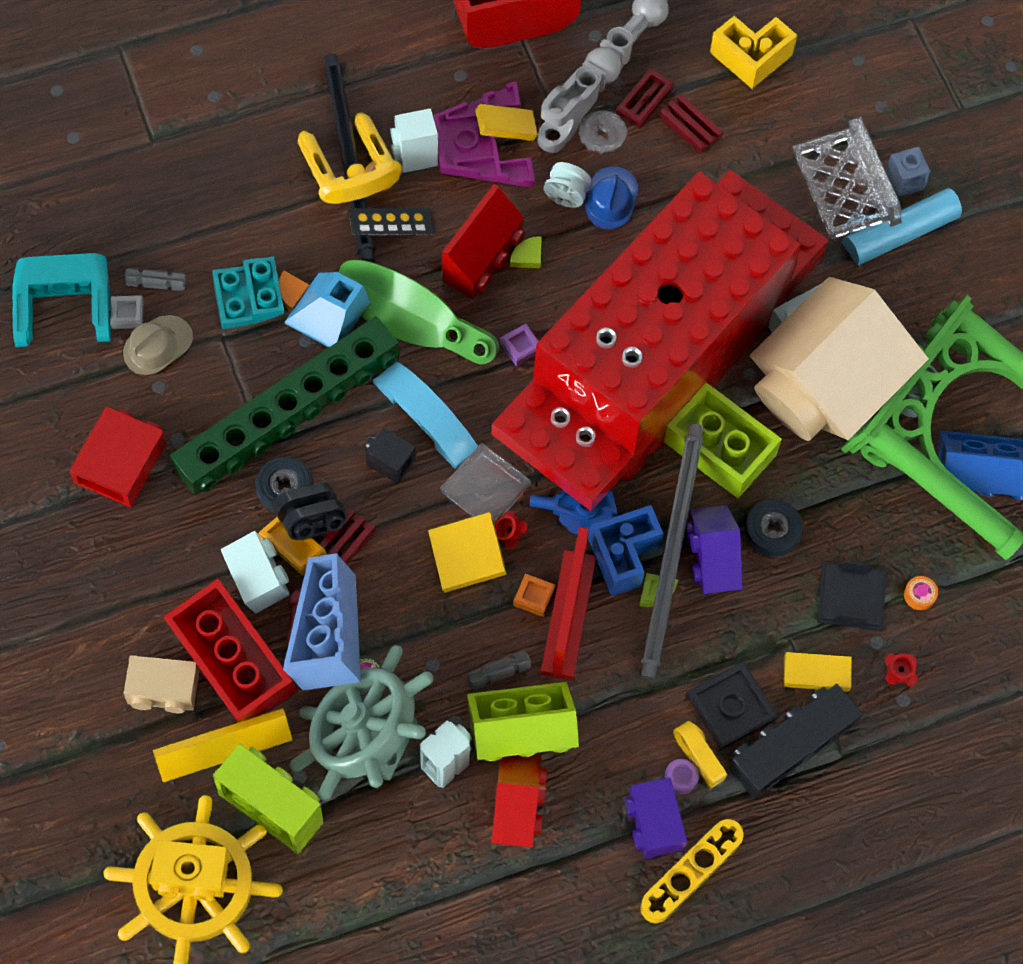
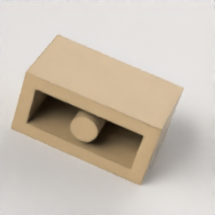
M130 655L124 688L127 704L139 710L161 707L171 713H184L185 710L194 711L199 680L198 666L192 661Z

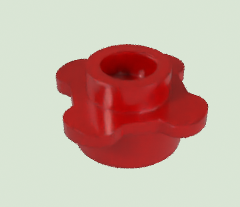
M511 510L500 516L494 524L498 539L503 540L505 547L509 549L515 548L518 539L528 531L527 522L520 521L516 517V513Z
M889 654L884 660V663L887 665L885 681L889 685L894 686L897 683H905L908 686H914L917 683L918 677L915 674L917 659L913 655ZM898 668H903L904 672H899Z

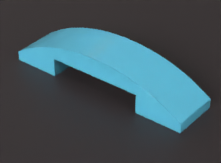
M396 362L373 380V383L393 404L397 402L434 441L435 449L454 469L458 468L479 451L478 445L453 412L420 378L405 366Z

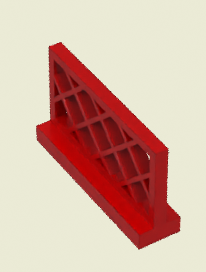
M579 527L574 552L564 550L540 675L573 681L596 556L585 554L589 532L587 528Z

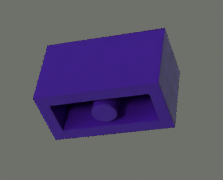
M671 777L631 785L629 797L625 798V806L628 817H634L637 829L633 830V839L636 849H642L644 859L684 851L687 839Z

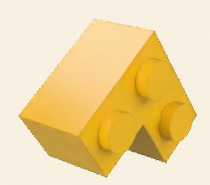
M733 16L713 33L710 53L753 89L793 55L797 34L777 17L755 34L737 17Z

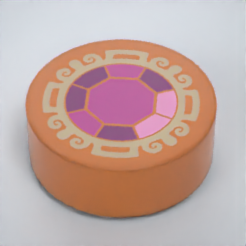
M925 576L912 578L904 590L906 603L916 610L931 608L938 597L937 585L933 580Z

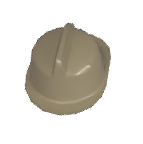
M173 315L159 316L148 323H143L133 330L126 341L123 349L124 361L128 368L136 374H156L181 357L190 348L193 341L192 329L182 318Z

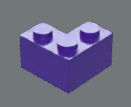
M727 505L689 509V521L686 522L685 537L687 541L690 540L692 552L696 553L697 563L692 564L694 583H699L704 594L743 589L740 529Z

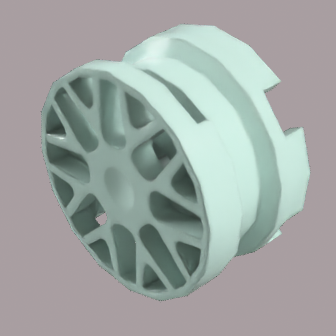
M564 162L556 163L550 172L551 179L546 180L544 184V192L557 204L576 208L583 204L585 193L589 191L592 180L583 169L576 165Z

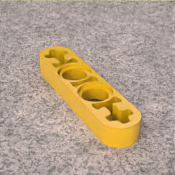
M730 819L718 822L643 897L641 913L644 918L652 923H661L668 919L739 848L744 835L740 824ZM721 830L726 833L732 830L735 833L733 836L734 843L727 840L718 851L715 845L721 839ZM699 851L709 852L714 860L712 866L708 868L698 866L695 862V854ZM676 874H683L689 879L690 887L685 891H677L671 885V878ZM664 887L671 897L664 902L662 907L663 913L658 910L652 913L649 910L651 906L649 900L659 901L665 893L660 888Z

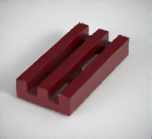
M650 68L618 105L616 115L620 117L624 115L626 121L629 123L631 121L635 122V126L640 129L673 90L674 83ZM652 79L656 80L633 109L629 110L628 107ZM661 85H664V87L648 104V106L643 110V112L640 115H637L641 111V109L646 105V103L651 99V97L656 93V91L661 87Z
M682 94L677 97L675 102L671 101L667 108L664 107L660 110L659 117L700 154L722 138L723 131ZM674 112L680 119H682L689 129H687L676 117H674L672 113ZM691 131H695L705 142L703 143Z
M351 508L347 511L348 518L343 527L338 531L329 532L319 544L327 551L351 521L354 522L327 555L338 554L361 527L363 529L362 533L341 557L346 565L376 530L374 524L366 522L364 517L356 515L355 511Z

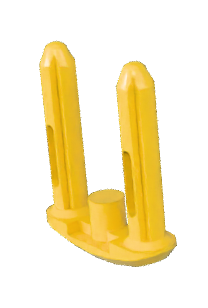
M362 112L355 116L354 125L375 163V170L366 173L363 165L354 164L347 170L349 179L345 180L343 176L335 178L314 135L307 131H302L299 134L298 145L320 186L319 196L326 203L338 204L368 197L392 186L401 176V164L392 159L370 116ZM375 147L378 148V150L380 151L381 155H379V153L377 152V150H376ZM318 165L321 166L325 174L321 173Z

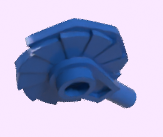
M564 490L561 494H556L555 498L531 494L529 507L553 510L554 515L560 516L559 521L568 528V532L578 534L579 527L587 528L590 532V525L610 519L612 515H617L612 491H609L592 511Z

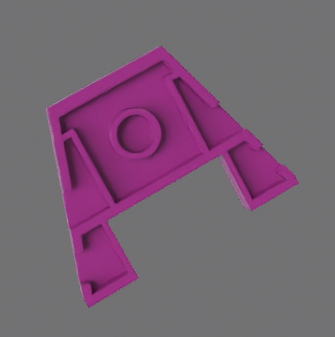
M517 82L506 84V88L495 93L493 90L483 94V98L469 104L466 101L433 115L438 133V160L442 174L524 187H535L531 157L499 161L495 137L480 134L475 111L479 104L520 109L521 103Z

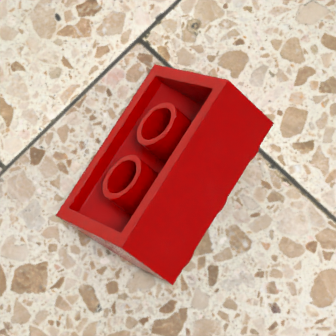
M493 184L442 251V282L471 299H474L479 291L484 292L488 288L493 272L496 268L500 270L505 265L509 257L508 252L513 246L517 247L522 242L526 233L523 230V215L499 186Z

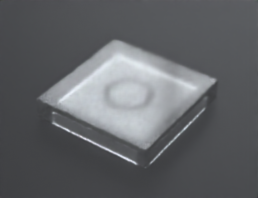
M481 443L441 486V492L473 517L490 512L495 524L496 520L504 515L531 485V480Z

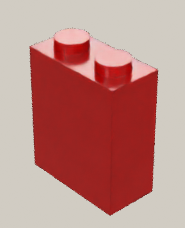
M106 407L70 468L73 482L131 508L167 445L164 431L156 423L139 421L123 409L113 410Z

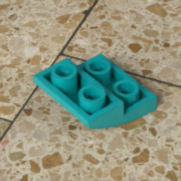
M274 257L243 260L242 267L212 270L222 330L255 324L284 314Z

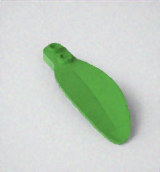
M349 260L341 265L339 273L363 285L370 300L369 305L361 316L367 321L377 316L395 338L424 347H445L476 364H487L498 355L499 343L493 334L464 319L458 318L445 301L419 282L395 270L365 260ZM450 330H455L457 332V340H453L450 338ZM477 344H482L485 347V354H480L477 351Z

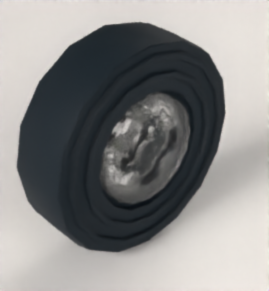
M278 457L268 461L261 467L256 477L257 496L260 502L272 512H274L272 508L273 503L280 494L313 485V478L309 469L301 461L291 457ZM288 479L291 488L285 487L282 491L279 490L278 482H285Z
M778 499L765 500L756 504L748 513L745 522V535L750 546L758 553L769 557L783 556L791 552L798 545L803 532L802 519L797 510L789 503ZM770 522L773 525L779 523V533L775 530L771 532L767 530Z

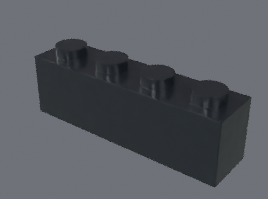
M835 684L830 689H827L825 686L820 688L810 697L812 702L803 708L797 705L784 716L786 720L779 726L769 725L758 735L760 738L751 746L747 742L733 752L732 756L734 758L729 769L754 800L858 724L862 713L838 684Z

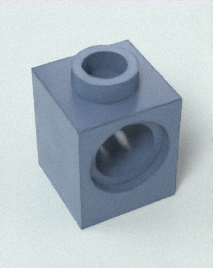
M916 147L891 154L885 175L895 197L899 198L923 191L931 171L920 148Z

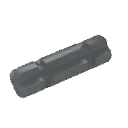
M129 267L125 272V284L135 287L142 284V287L156 289L172 287V290L182 291L186 286V275L183 272H172V274H169V271L143 269V272H140L139 268Z
M525 650L513 654V658L507 656L485 665L483 670L477 668L468 673V681L473 690H478L485 687L487 682L493 684L515 675L514 672L517 670L522 672L531 667L530 657Z

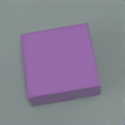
M527 324L500 338L501 346L516 367L535 356L536 344L539 341Z

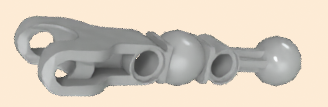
M634 0L632 4L633 17L624 27L612 28L607 34V39L601 41L600 48H595L588 53L582 67L578 68L563 86H557L544 100L541 109V118L545 122L539 129L537 143L543 150L557 153L571 140L581 120L596 102L599 92L602 93L605 90V84H610L616 80L623 65L629 62L635 40L646 27H655L665 21L669 13L667 0ZM553 129L557 130L560 133V138L555 141H549L546 136Z

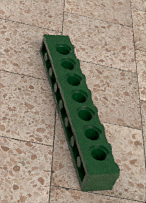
M377 316L373 317L170 455L174 471L194 496L202 491L207 492L217 485L219 479L228 473L234 474L239 471L244 463L253 456L264 454L271 444L279 438L289 437L298 425L306 420L311 421L322 412L323 408L331 403L340 402L347 395L348 391L357 385H365L370 381L373 374L380 369L391 367L399 357V342ZM361 353L371 354L368 358H360L358 355ZM336 370L346 371V373L343 375L333 374V372ZM311 387H318L321 389L316 393H311L307 391ZM287 404H292L296 406L292 410L282 409V407ZM259 422L270 423L265 428L256 427ZM235 439H241L244 441L242 444L238 446H233L229 444L231 441ZM208 457L218 458L216 462L211 464L203 462Z

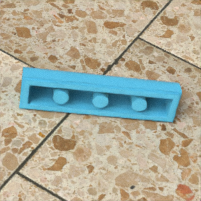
M946 188L845 236L842 244L856 265L859 266L960 218L962 213L960 200L952 189Z

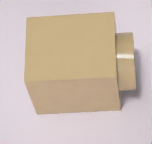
M828 277L749 355L766 375L755 385L758 397L785 427L806 441H810L821 429L849 440L929 360L875 289Z

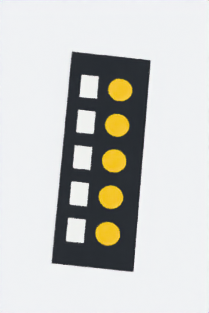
M348 208L352 235L435 234L430 208Z

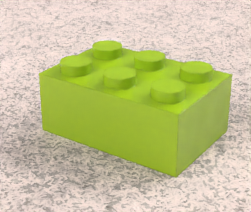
M706 382L667 425L663 442L683 457L685 436H688L690 424L703 426L702 439H704V443L701 445L697 468L739 499L776 457L782 439Z
M567 682L467 694L470 728L477 760L497 761L503 757L514 755L529 757L538 752L546 751L561 753L568 751L570 748L579 747L576 709Z
M239 743L213 774L218 794L255 823L264 825L268 833L298 855L323 824L321 804L318 803L320 798L309 788L304 787L301 790L292 783L293 778L282 768L277 767L274 770L266 764L265 756L254 747L246 749Z

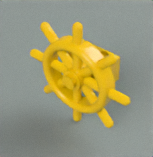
M203 795L199 799L195 822L177 824L163 831L148 813H140L137 821L151 840L138 857L135 869L109 866L104 870V877L107 880L133 883L134 897L141 911L138 916L119 930V938L127 941L150 924L162 935L177 940L173 964H188L191 942L208 940L222 933L227 936L238 952L246 953L250 949V943L235 923L244 913L251 895L279 897L283 892L279 884L252 880L251 866L245 851L266 835V827L258 824L236 840L235 837L224 829L209 824L212 798L208 795ZM193 840V841H192V844H190V843H181V842ZM206 841L213 843L217 846L206 845ZM231 861L236 866L237 879L226 878L228 864ZM149 884L152 885L153 890H157L158 894L163 896L155 903H152L150 898ZM224 892L234 893L232 900L225 909L214 898V896L223 897ZM183 899L180 923L162 915ZM197 900H199L212 919L194 924Z

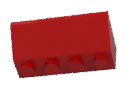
M219 579L213 581L163 617L238 722L272 711L299 691Z

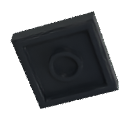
M744 662L687 691L686 694L720 751L775 722L778 718Z

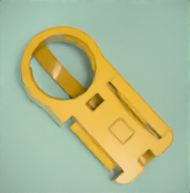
M690 721L673 730L677 743L688 759L696 765L707 787L712 789L726 779L727 773L706 743L702 730Z

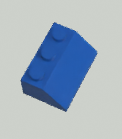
M940 430L938 458L952 475L979 495L992 497L995 494H1004L1016 500H1023V439Z

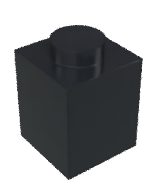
M385 427L378 436L375 434L371 436L364 449L366 451V464L397 484L416 461V447Z

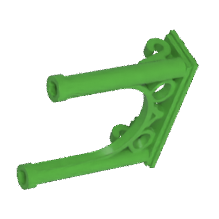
M966 295L958 303L952 300L944 311L940 310L929 323L932 327L924 336L928 341L923 347L920 344L918 345L929 360L846 441L841 450L844 453L850 451L854 454L860 449L861 454L870 463L878 467H886L888 463L895 466L996 548L995 552L1007 560L1023 544V532L944 467L934 450L931 437V418L935 404L943 390L954 379L973 372H992L1010 379L1023 389V352L971 310L974 306L970 303L972 298ZM950 347L959 353L967 354L965 364H956L950 359ZM978 352L990 360L978 361ZM938 354L939 364L944 370L940 373H931L926 369ZM917 384L921 391L920 400H903L913 386ZM903 409H911L917 414L918 429L907 431L901 427L899 415ZM918 437L921 452L907 441Z

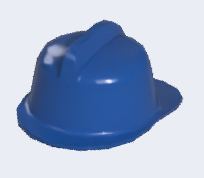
M612 166L603 168L594 174L586 197L585 212L588 219L595 226L613 230L622 227L629 221L638 194V183L635 176L626 169Z

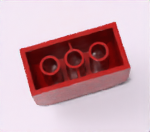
M453 0L467 41L470 45L477 48H492L555 33L573 23L578 17L581 7V0Z

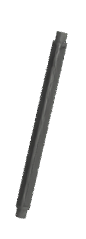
M690 424L688 436H685L684 453L644 657L641 659V664H643L641 677L647 679H655L657 668L661 665L659 661L701 445L704 443V439H702L704 427L698 424Z

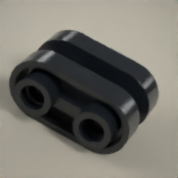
M317 483L286 491L275 499L272 506L278 519L283 522V527L288 536L293 540H305L338 531L343 527L348 518L347 511L342 503L337 500V495L328 483Z

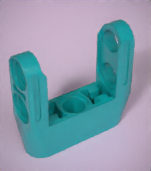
M97 253L21 258L16 262L12 285L13 339L16 348L29 347L30 342L33 340V298L92 294V323L95 326L97 341L111 342V293L105 256Z

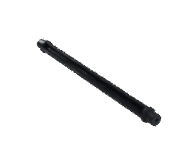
M331 53L325 56L326 66L324 69L327 74L332 99V108L346 180L349 179L347 176L348 168L354 164H359L356 154L347 96L345 94L342 65L339 63L338 55ZM365 198L350 201V208H367ZM356 235L357 252L361 256V260L375 263L374 253L376 249L373 244L372 235Z

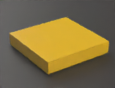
M490 512L428 530L442 590L445 593L507 575L493 517Z

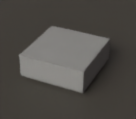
M111 296L112 329H131L143 324V296Z

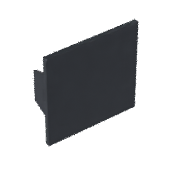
M822 562L817 623L882 631L887 570L870 568L868 564L844 562L842 564Z

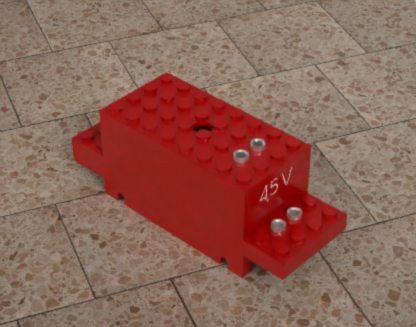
M729 170L718 183H715L699 171L536 344L533 380L492 423L491 435L592 511L622 477L629 482L645 465L647 456L649 454L654 455L663 445L667 425L707 382L714 388L760 337L764 326H769L773 309L783 305L788 296L823 259L828 239L732 170ZM672 285L682 292L683 298L679 303L671 302L666 305L659 300L657 296L658 290L663 286ZM604 337H609L612 341L604 343L601 340ZM634 356L637 358V361L629 362L626 358ZM563 416L566 421L559 423L555 420V417ZM588 435L591 440L584 442L580 439V436Z

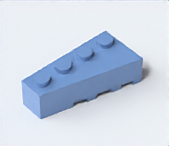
M337 553L308 558L283 670L302 690L361 682L356 575Z

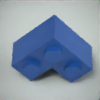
M652 505L590 525L588 540L611 597L642 587L645 572L638 555L659 549L661 546L663 531Z

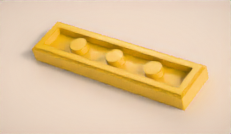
M282 708L155 749L153 753L162 781L167 782L222 764L239 743L246 749L254 747L258 751H262L293 740L285 712Z

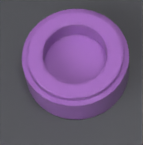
M676 759L668 765L664 779L671 777L676 794H687L696 787L699 780V771L693 762L687 759Z

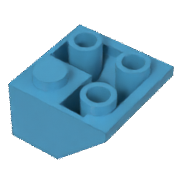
M338 272L318 273L285 320V324L330 347L350 333L369 305L370 300L364 286Z

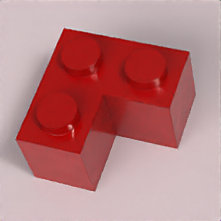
M535 754L529 757L514 755L500 759L492 833L493 844L532 848L534 835H541L543 815L536 814L537 804L544 805L547 768H541L542 755Z

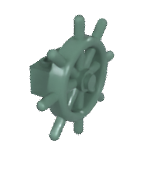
M394 645L390 648L381 668L374 667L360 670L361 682L334 686L320 702L318 708L303 706L299 711L303 719L312 720L309 730L310 748L291 760L290 768L292 771L298 772L317 760L319 764L329 771L318 791V797L322 801H327L331 798L340 778H356L365 775L368 776L372 787H380L383 779H391L410 738L421 739L426 734L425 728L417 725L419 721L414 718L415 705L413 695L433 682V675L426 671L408 683H404L393 672L403 654V649L399 645ZM389 689L391 694L379 701L384 690ZM366 692H368V694H367V696H366V698H365V700H364V702H363L361 695L364 694V693H366ZM335 725L342 726L333 732ZM343 743L335 757L332 749Z

